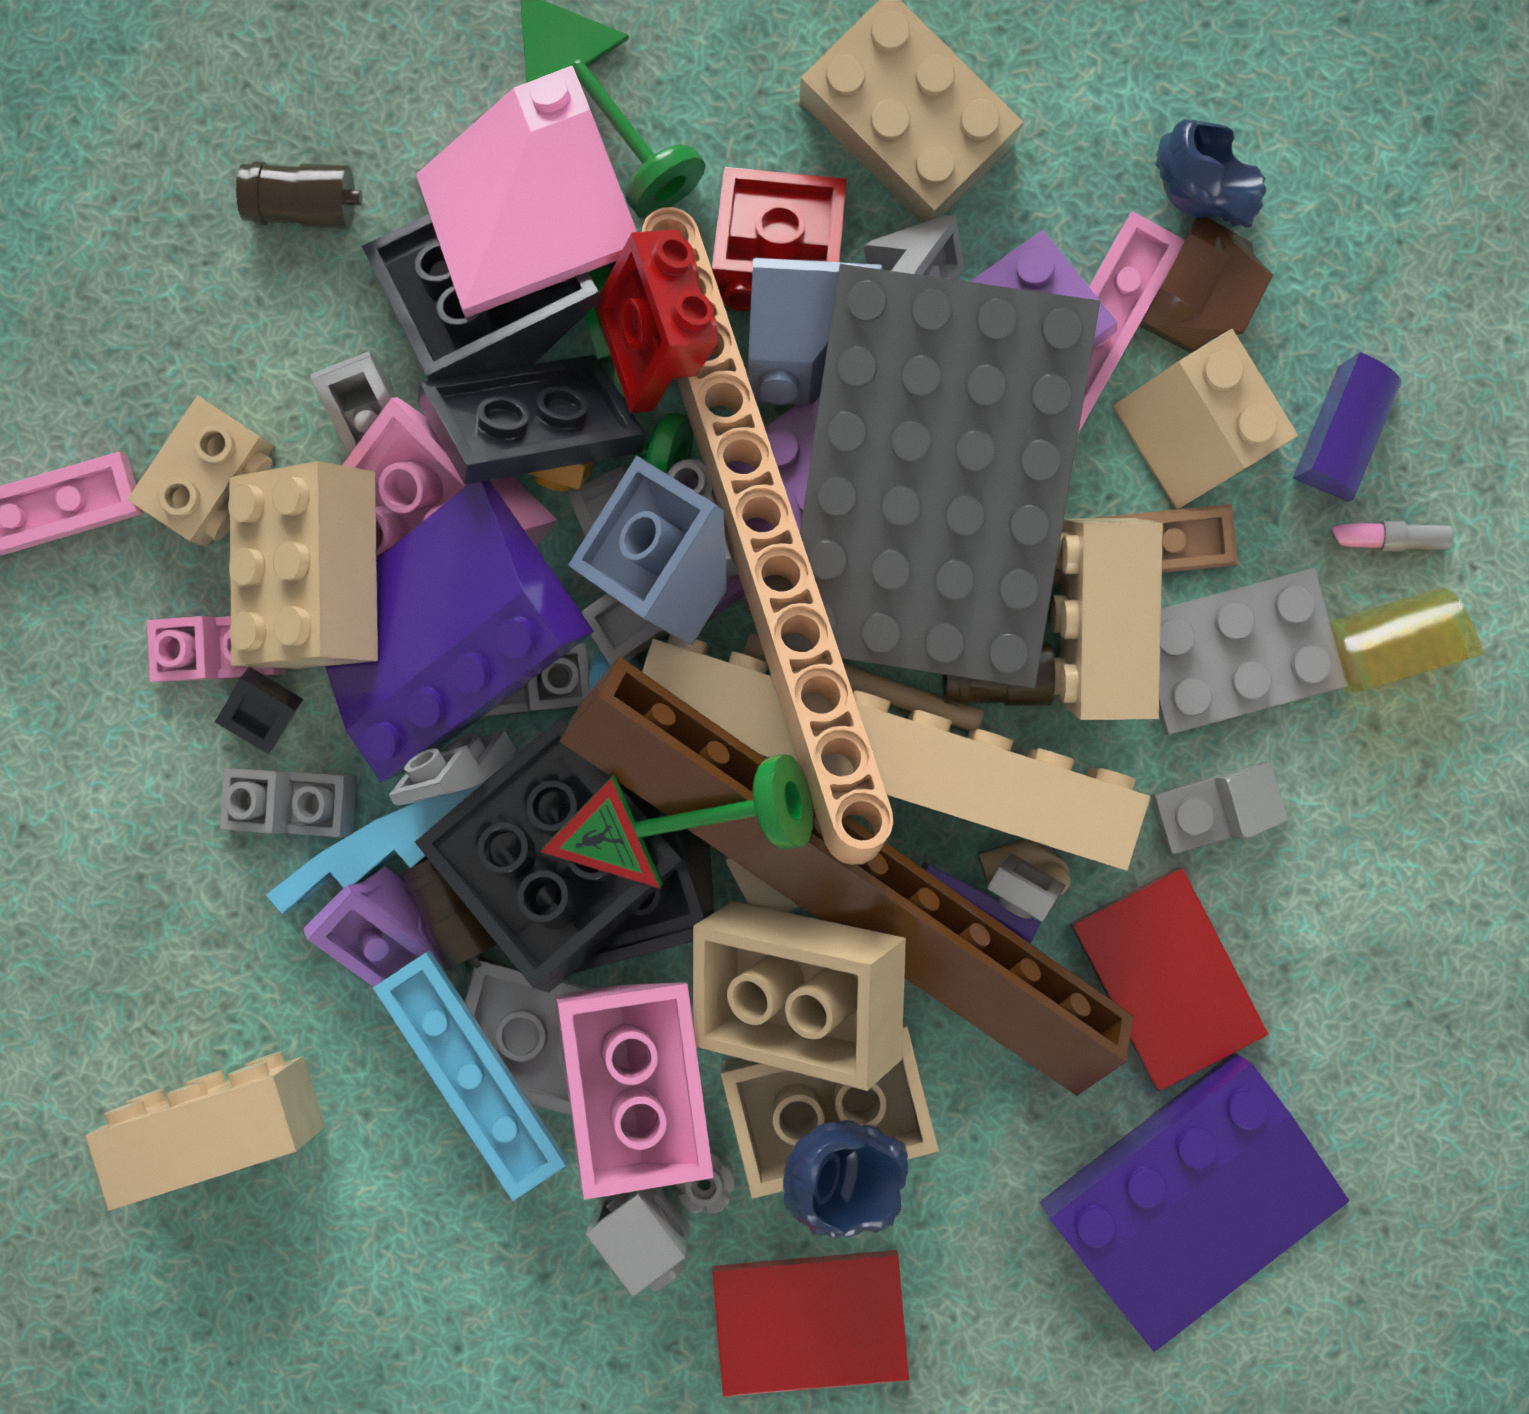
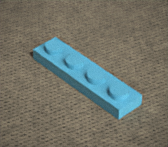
M430 950L373 987L377 996L512 1201L567 1165L568 1159Z

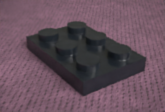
M595 355L419 382L418 403L464 485L642 453L645 431L633 413L630 414L626 402Z

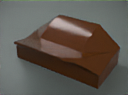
M1195 217L1183 238L1185 240L1183 246L1139 324V327L1190 353L1230 329H1233L1236 335L1243 334L1274 275L1254 255L1252 242L1208 217Z

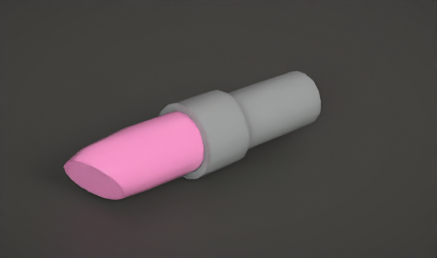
M1381 521L1380 523H1353L1332 526V531L1338 542L1342 546L1379 548V551L1403 552L1405 549L1449 550L1453 543V529L1451 526L1413 525L1406 524L1404 521Z

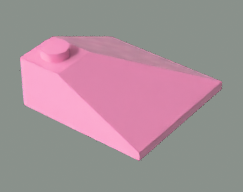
M573 66L513 88L416 174L466 318L617 261L631 233L637 232Z
M398 397L389 400L343 463V466L375 472L376 560L466 486L427 417ZM515 477L490 480L537 547L558 520Z

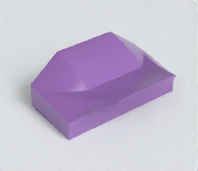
M386 866L359 884L347 885L303 929L308 941L373 987L429 950L439 964L442 962L426 931L428 926L411 894H407L404 888L406 885L404 879Z

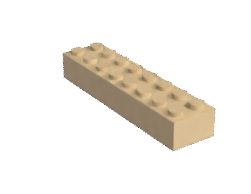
M670 634L667 643L652 639L642 671L644 674L760 755L766 757L781 754L791 755L799 763L772 677L766 675L768 669L767 662L733 651L729 662L707 656L709 649L707 643L695 640L690 645ZM854 690L853 695L887 795L1128 871L1151 797L1133 791L1135 778L1104 768L1095 769L1088 767L1086 775L1071 771L1075 759L1040 748L1037 750L1029 748L1027 756H1022L1010 752L1013 744L1012 739L980 729H976V731L969 730L967 738L949 732L952 723L949 719L916 709L915 712L910 711L908 719L887 713L891 701ZM808 693L801 697L805 707L811 712L825 714L834 710L830 700L822 694ZM832 753L821 757L825 769L833 775L842 777L854 773L851 762L843 755Z

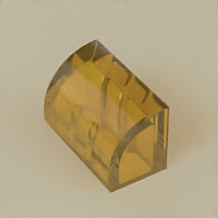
M1443 587L1330 620L1348 687H1344L1345 692L1364 691L1484 655L1478 634L1465 607L1453 592Z

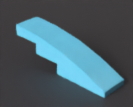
M484 782L462 791L415 802L374 820L316 855L267 893L266 896L284 914L300 907L332 877L345 888L349 884H359L371 877L397 853L410 868L426 861L428 858L416 845L415 841Z

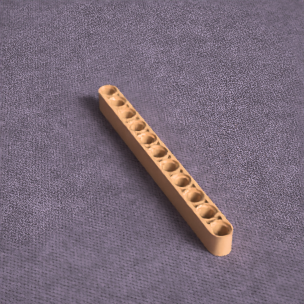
M674 207L660 208L653 211L645 219L642 232L680 230L681 236L693 248L699 275L698 285L701 293L713 305V315L718 327V343L711 353L716 359L706 361L697 376L676 378L702 462L707 467L716 505L724 509V530L798 761L809 786L812 804L825 844L830 853L840 862L850 865L864 864L877 855L889 837L894 823L892 809L698 226L693 217L684 210ZM714 406H724L730 408L736 414L730 417H720L714 415L709 409ZM741 461L748 463L755 471L749 474H738L730 470L726 465L731 462ZM750 518H762L771 523L774 529L769 532H756L746 526L744 521ZM770 575H780L787 578L794 588L789 591L778 592L770 589L764 583L763 578ZM792 633L804 635L811 641L814 648L807 652L793 651L784 644L782 637ZM808 693L822 694L830 700L834 710L825 714L811 712L805 707L801 697ZM832 753L843 755L851 762L854 773L842 777L833 775L825 769L821 757ZM848 815L864 817L872 825L874 837L863 841L853 839L845 832L842 826V818Z

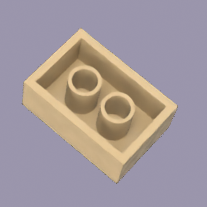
M878 0L801 77L799 102L921 223L943 216L1014 146L1024 123L901 0Z
M315 461L229 477L231 666L291 670L378 661L375 472Z
M1077 518L1063 520L1055 570H1061L1060 595H1052L1050 602L1052 633H1060V657H1054V695H1059V703L1080 720L1159 719L1163 523L1138 518Z
M732 901L693 926V1027L696 1047L868 1091L902 1060L906 938Z
M904 1019L902 1060L868 1091L741 1058L722 1061L721 1078L752 1199L783 1191L784 1169L787 1157L804 1135L824 1123L850 1120L860 1125L876 1126L885 1136H893L905 1144L908 1152L907 1160L939 1152L908 1027Z
M282 1052L273 1053L245 1064L246 1067L229 1073V1080H225L223 1070L216 1071L186 1082V1086L167 1093L166 1097L163 1089L132 1098L125 1102L126 1105L104 1113L107 1123L85 1135L108 1211L297 1152L325 1128L304 1056L285 1062Z

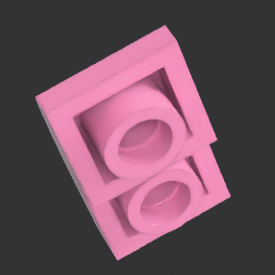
M195 616L147 620L150 682L240 678L248 667L231 666V616ZM251 667L266 677L286 676V669Z

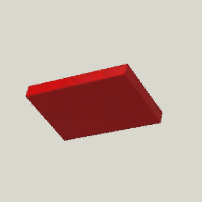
M1178 867L1070 923L1107 997L1133 1015L1130 1042L1157 1091H1161L1269 1035L1183 868Z
M897 1250L713 1266L712 1275L723 1397L909 1381Z

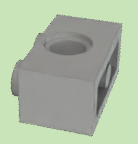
M657 1187L605 1197L596 1204L586 1236L631 1296L634 1297L647 1286L653 1292L659 1291L682 1272L684 1266L680 1261L686 1256L690 1225L663 1189Z

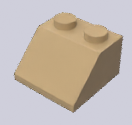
M1233 329L1228 330L1179 360L1112 406L1175 510L1183 507L1299 436Z

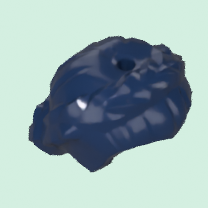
M1183 119L1175 125L1172 132L1162 136L1156 153L1157 160L1155 166L1160 169V178L1163 180L1164 190L1169 201L1176 209L1186 215L1197 218L1221 216L1224 221H1229L1232 227L1241 225L1247 228L1252 227L1254 217L1263 207L1262 198L1267 190L1264 185L1266 178L1257 166L1244 164L1233 155L1232 142L1234 140V132L1232 129L1220 124Z
M850 1120L821 1124L813 1131L804 1135L787 1157L783 1178L784 1205L792 1212L794 1218L810 1229L813 1235H828L836 1239L842 1236L849 1238L863 1231L878 1233L881 1230H885L889 1226H893L895 1217L901 1211L900 1190L906 1186L908 1174V1152L906 1146L893 1136H885L880 1129L873 1125H860Z

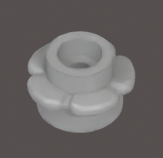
M710 1153L714 1178L707 1179L710 1182L708 1189L702 1190L699 1187L698 1183L700 1180L674 1184L675 1188L679 1190V1203L691 1213L705 1211L707 1214H715L723 1210L730 1201L729 1192L735 1188V1175L731 1167L723 1164L715 1154Z

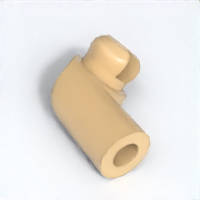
M1027 839L978 854L986 883L992 881L998 868L1012 853L1065 884L1066 886L1061 895L1067 892L1070 887L1071 878L1067 863L1061 856L1041 843Z

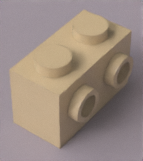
M197 395L127 500L188 541L208 547L212 539L219 541L230 531V513L228 508L230 497L229 477L270 470L272 459L268 456L275 446Z

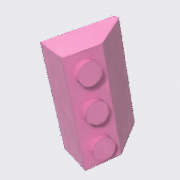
M681 982L616 985L555 995L579 1179L584 1200L714 1178L688 984Z

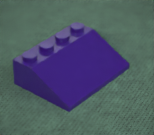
M489 480L467 484L376 560L378 661L325 666L345 731L382 783L405 772V765L419 753L432 748L440 750L594 633V630Z
M1233 1053L1040 1201V1204L1084 1265L1152 1351L1155 1352L1350 1200L1291 1113L1255 1066L1237 1053Z

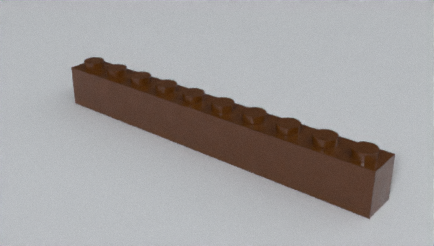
M620 656L581 701L560 739L562 744L609 776L614 774L619 783L668 816L753 800L754 777L758 766L766 759ZM814 807L813 829L810 841L804 847L797 849H778L772 845L763 834L756 816L688 829L819 920L906 938L905 979L1076 1096L1126 1063L1133 1022L1132 1014L886 842L877 855L864 864L850 865L840 862L830 853L825 844ZM849 816L842 818V826L845 832L853 839L863 841L874 837L872 832Z

